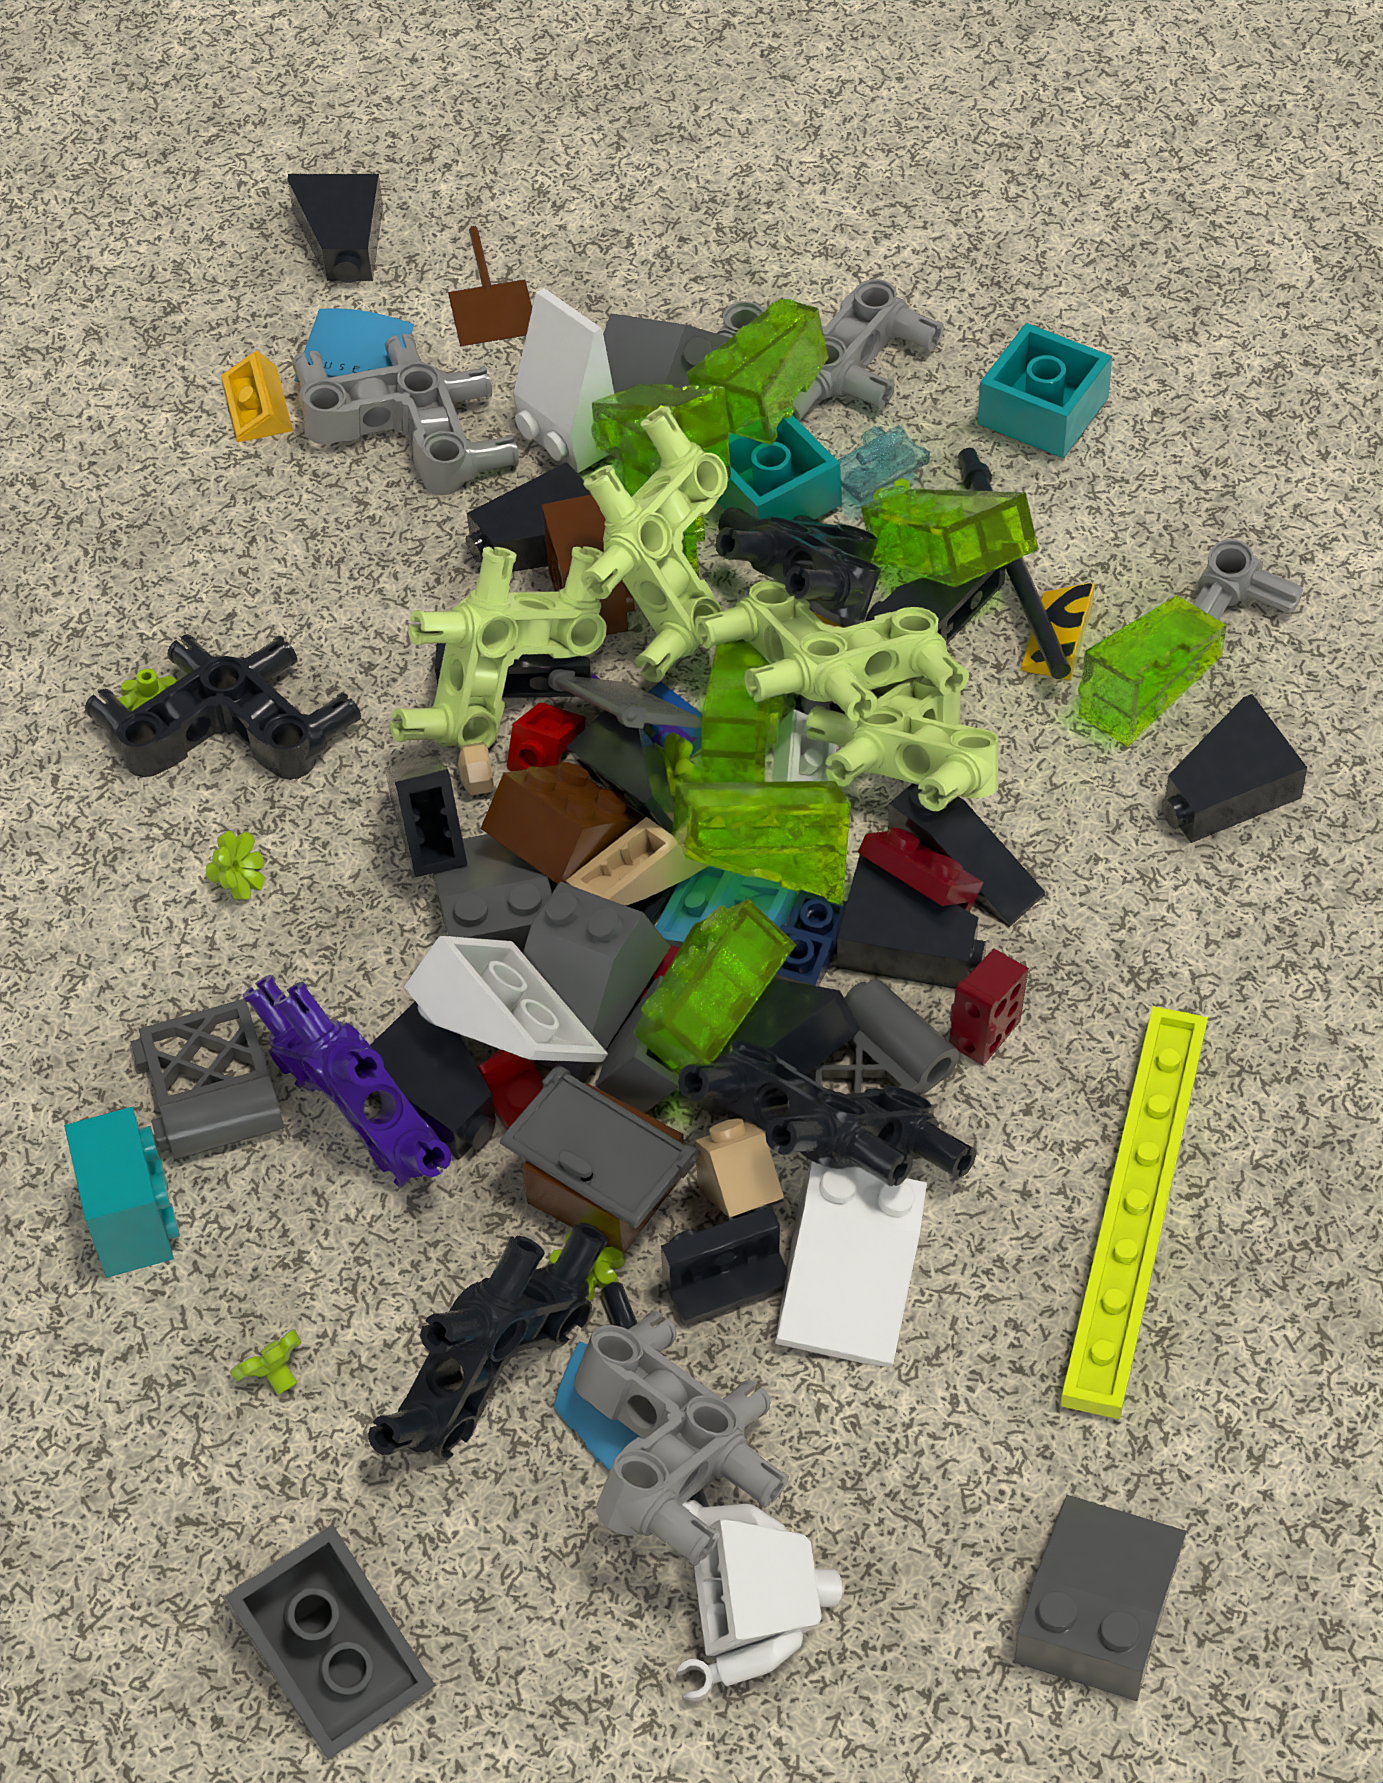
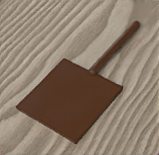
M471 226L469 233L482 286L448 292L460 347L526 336L532 313V304L526 280L491 285L478 228Z

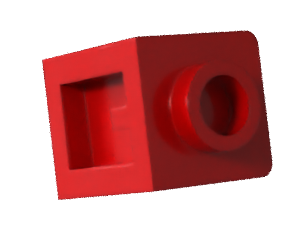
M539 702L512 724L507 769L513 772L526 770L529 767L559 765L561 754L567 750L566 747L585 729L586 717Z
M505 1050L494 1053L486 1062L478 1067L492 1093L495 1114L505 1129L508 1130L543 1089L542 1081L544 1079L535 1068L534 1060L526 1059Z

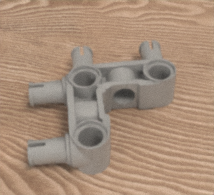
M870 279L860 283L854 291L847 295L840 303V311L826 327L808 330L781 318V314L761 307L753 302L742 301L731 304L726 308L723 313V326L717 334L730 337L744 355L740 366L789 387L775 401L774 411L785 407L800 422L802 416L816 401H822L834 396L844 397L850 395L870 403L880 410L883 409L885 402L888 403L893 395L894 381L866 370V367L884 346L896 337L908 340L924 347L928 351H932L942 338L944 324L910 310L908 304L903 299L896 297V289L889 282L881 279Z
M402 334L405 348H402L398 335L392 336L387 340L385 349L393 365L390 367L328 378L322 356L318 351H309L312 365L308 364L305 352L296 355L292 361L293 369L301 385L298 401L304 415V433L314 443L325 445L360 439V436L390 429H394L397 432L402 431L403 435H408L411 441L413 463L423 485L428 491L438 495H447L458 491L465 482L476 478L479 472L519 465L518 448L512 434L497 439L471 442L470 439H466L453 403L492 396L491 379L489 374H487L485 366L479 369L445 374L443 370L440 371L430 364L421 362L414 337L410 334Z
M653 1311L648 1313L640 1322L629 1329L616 1325L600 1326L590 1336L575 1376V1389L584 1400L591 1403L609 1419H618L640 1437L629 1443L614 1459L597 1502L596 1513L599 1520L615 1533L626 1536L643 1534L650 1536L654 1534L687 1558L690 1564L697 1566L701 1559L704 1560L711 1553L719 1539L720 1533L689 1512L682 1505L713 1479L725 1477L757 1500L759 1505L766 1508L770 1505V1502L773 1503L779 1497L788 1482V1474L778 1470L759 1456L756 1451L747 1446L748 1440L744 1434V1429L768 1412L771 1404L770 1397L762 1387L747 1397L755 1389L757 1383L745 1380L735 1390L721 1399L659 1353L674 1343L677 1334L676 1328L669 1318L653 1327L662 1319L663 1314Z

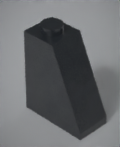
M288 174L287 182L293 213L326 280L344 283L373 281L383 212L379 174Z
M565 462L468 512L469 535L466 536L465 540L473 558L478 563H481L483 548L491 547L494 550V547H501L511 550L517 555L512 572L548 567L541 504L591 495L590 491L583 484L584 480Z
M1250 694L1243 697L1169 773L1166 795L1162 801V810L1168 824L1173 829L1180 828L1190 843H1193L1301 799L1307 766L1254 695Z
M437 756L385 767L392 807L414 876L420 877L468 865L450 773L447 767Z
M859 854L837 938V968L956 989L958 983L961 980L964 981L985 958L987 942L977 940L979 917L957 904L941 906Z
M751 974L688 1064H710L720 1055L728 1053L731 1042L744 1041L771 1051L779 1059L795 1067L796 1071L805 1075L854 1038L860 1028L840 990ZM713 1099L696 1101L709 1113L715 1115L724 1113L742 1117L720 1106Z
M415 1001L370 1046L381 1056L384 1062V1069L420 1117L433 1129L438 1138L449 1147L451 1155L460 1160L471 1147L474 1149L482 1147L494 1132L496 1116L492 1093L460 1034L428 1022L419 1013L418 1004ZM378 1091L369 1094V1097L382 1105V1098Z

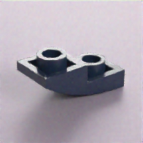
M800 888L787 924H781L763 969L764 976L819 986L837 950V938L847 901Z

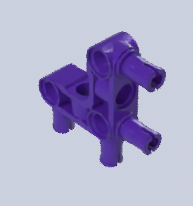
M272 975L265 976L255 983L258 987L256 990L250 987L243 993L242 997L251 1005L271 1032L268 1038L272 1048L268 1051L283 1074L291 1073L296 1078L294 1085L299 1089L303 1087L311 1092L319 1090L328 1096L356 1131L382 1172L390 1171L395 1176L393 1182L398 1187L404 1185L411 1178L424 1175L429 1177L438 1176L441 1172L437 1167L447 1169L451 1163L449 1147L438 1138L433 1129L420 1117L384 1069V1062L381 1056L371 1048L365 1038L352 1025L337 1019H329L308 991V987L303 981L287 989V992L290 994L288 997L277 986ZM378 1091L382 1098L380 1112L375 1117L367 1119L364 1113L365 1099L372 1092Z

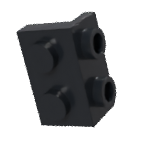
M772 1206L728 1217L724 1223L702 1231L698 1229L683 1231L675 1235L669 1243L661 1245L662 1278L680 1320L684 1325L693 1324L784 1290L787 1268L780 1254V1224Z

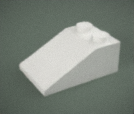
M545 288L537 291L514 388V398L518 412L515 415V421L525 438L535 440L548 451L554 460L567 462L579 473L624 446L603 331L601 327Z
M439 936L404 986L417 1002L419 1013L428 1022L526 1059L603 1062L608 1055L512 941Z
M811 1161L799 1195L775 1344L869 1365L893 1366L920 1236L927 1182L906 1178L900 1185H893L892 1187L859 1167L835 1169Z

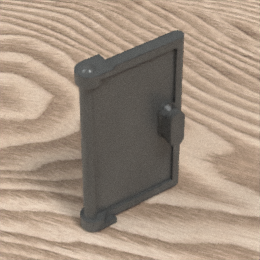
M562 669L552 671L548 678L549 686L559 692H570L617 716L618 721L627 727L643 729L644 723L656 726L661 724L700 728L703 725L701 718L628 682L575 677L574 671Z
M557 1065L542 1081L543 1089L500 1139L502 1146L633 1228H637L679 1176L684 1178L700 1155V1151L697 1148L677 1141L570 1075L569 1070L560 1065ZM592 1176V1179L587 1182L581 1181V1177L587 1178Z

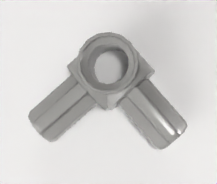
M1235 539L1222 540L1210 549L1207 567L1198 581L1201 592L1187 613L1184 623L1197 635H1209L1227 605L1234 606L1239 601L1245 603L1249 597L1290 613L1298 606L1303 589L1300 585L1262 570L1263 561L1254 558L1253 551L1244 542ZM1224 570H1232V571H1236V572H1238V573L1228 574V573H1224V572H1222V571H1224Z

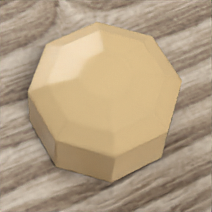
M480 742L462 745L458 756L460 780L465 790L470 795L492 792L494 783L487 744Z

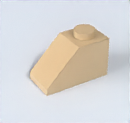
M732 1119L718 1123L709 1129V1136L695 1140V1148L700 1151L696 1162L699 1189L704 1197L729 1218L784 1198L771 1152L766 1143L765 1132L750 1121L744 1123L742 1119Z

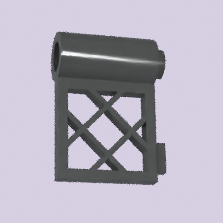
M873 980L868 983L863 981L853 986L844 998L860 1028L855 1037L848 1041L856 1049V1065H824V1061H822L804 1076L815 1078V1082L823 1086L824 1078H855L854 1093L863 1092V1078H888L897 1087L918 1094L919 1092H928L951 1074L959 1060V1051L881 980ZM864 1057H865L872 1065H864Z
M244 999L139 1028L141 1038L130 1041L138 1071L150 1070L162 1117L152 1119L151 1122L160 1153L171 1150L174 1160L284 1129L273 1084L266 1067L248 1004ZM240 1018L242 1026L230 1041L211 1035L217 1024ZM175 1036L188 1040L176 1056L156 1050L154 1042ZM201 1047L220 1053L209 1068L190 1062ZM234 1058L252 1064L255 1067L254 1072L236 1077L222 1074ZM179 1074L199 1080L191 1090L171 1096L168 1095V1088Z

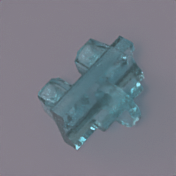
M900 425L887 432L880 427L874 426L864 432L863 446L838 459L844 495L856 507L864 508L874 502L873 495L880 487L887 488L890 485H894V482L899 478H906L908 481L914 479V471L930 463V452L926 448L916 445Z

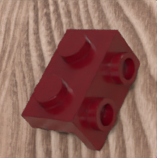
M892 827L889 831L866 833L858 850L859 854L941 906L957 904L970 912L983 884L981 880L963 870V867L957 861L937 854L921 844L919 838L914 834L900 828Z

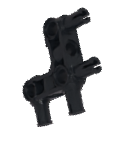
M729 507L722 513L718 524L719 533L715 543L716 551L721 557H725L728 560L749 561L752 568L783 583L787 593L790 596H795L794 598L813 600L825 610L852 620L865 619L881 573L880 567L871 563L879 541L877 536L866 530L846 524H823L807 515H798L793 520L769 516L766 519L760 520L744 510Z
M189 634L180 637L181 642L188 649L175 640L169 646L167 657L172 663L181 668L187 674L186 676L133 711H130L115 697L111 690L106 688L98 691L99 696L106 702L105 704L94 694L85 704L87 715L109 733L110 744L123 757L128 771L139 777L155 776L176 766L188 758L187 753L214 734L222 735L226 732L228 735L235 734L252 750L253 758L273 774L288 780L299 779L313 770L316 758L325 752L329 740L352 723H356L361 719V713L357 704L351 698L348 699V695L344 692L339 693L329 703L307 715L301 714L267 683L277 674L298 662L293 647L279 635L272 642L246 658L241 656L239 658L212 656L197 643L193 636Z
M744 1041L731 1042L727 1054L720 1055L710 1064H688L679 1074V1090L685 1097L691 1096L690 1100L693 1101L713 1099L720 1106L752 1122L766 1131V1143L772 1150H779L778 1153L781 1155L800 1152L807 1159L817 1164L835 1169L858 1166L892 1187L904 1182L911 1170L913 1159L922 1157L955 1178L966 1175L975 1162L976 1149L939 1128L937 1119L934 1114L930 1113L932 1104L924 1097L912 1091L894 1086H887L884 1089H866L863 1093L844 1094L835 1092L799 1073L795 1067L779 1059L771 1051Z
M575 1224L556 1263L538 1269L536 1268L545 1254L543 1248L527 1237H510L490 1278H484L482 1281L467 1287L457 1297L449 1312L434 1313L425 1320L429 1325L422 1326L420 1338L424 1347L430 1352L409 1393L400 1405L398 1412L380 1415L373 1421L377 1426L370 1427L368 1432V1439L372 1448L381 1455H391L396 1451L409 1448L415 1452L425 1453L430 1451L441 1461L450 1459L454 1455L450 1450L461 1440L466 1443L472 1437L477 1422L488 1403L486 1400L502 1369L509 1363L511 1358H514L520 1351L536 1347L541 1351L556 1345H564L570 1340L566 1335L576 1325L582 1328L586 1324L592 1312V1304L587 1299L589 1295L587 1278L608 1242L607 1236L590 1224Z

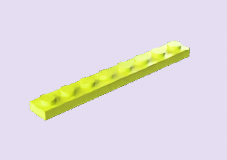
M1152 1006L1064 1383L1061 1407L1119 1420L1121 1418L1208 1017Z

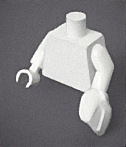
M689 1499L682 1504L689 1512L720 1533L719 1539L711 1553L704 1560L701 1559L697 1566H694L706 1656H717V1663L707 1665L703 1661L689 1659L679 1666L676 1672L677 1676L686 1674L690 1670H698L706 1677V1682L702 1689L690 1691L682 1695L684 1699L689 1701H700L706 1698L715 1683L723 1681L726 1686H730L772 1672L801 1647L803 1633L820 1625L822 1618L820 1607H835L840 1602L842 1596V1580L838 1571L835 1569L814 1568L812 1547L808 1538L803 1534L788 1532L782 1523L752 1504L703 1507L697 1501Z

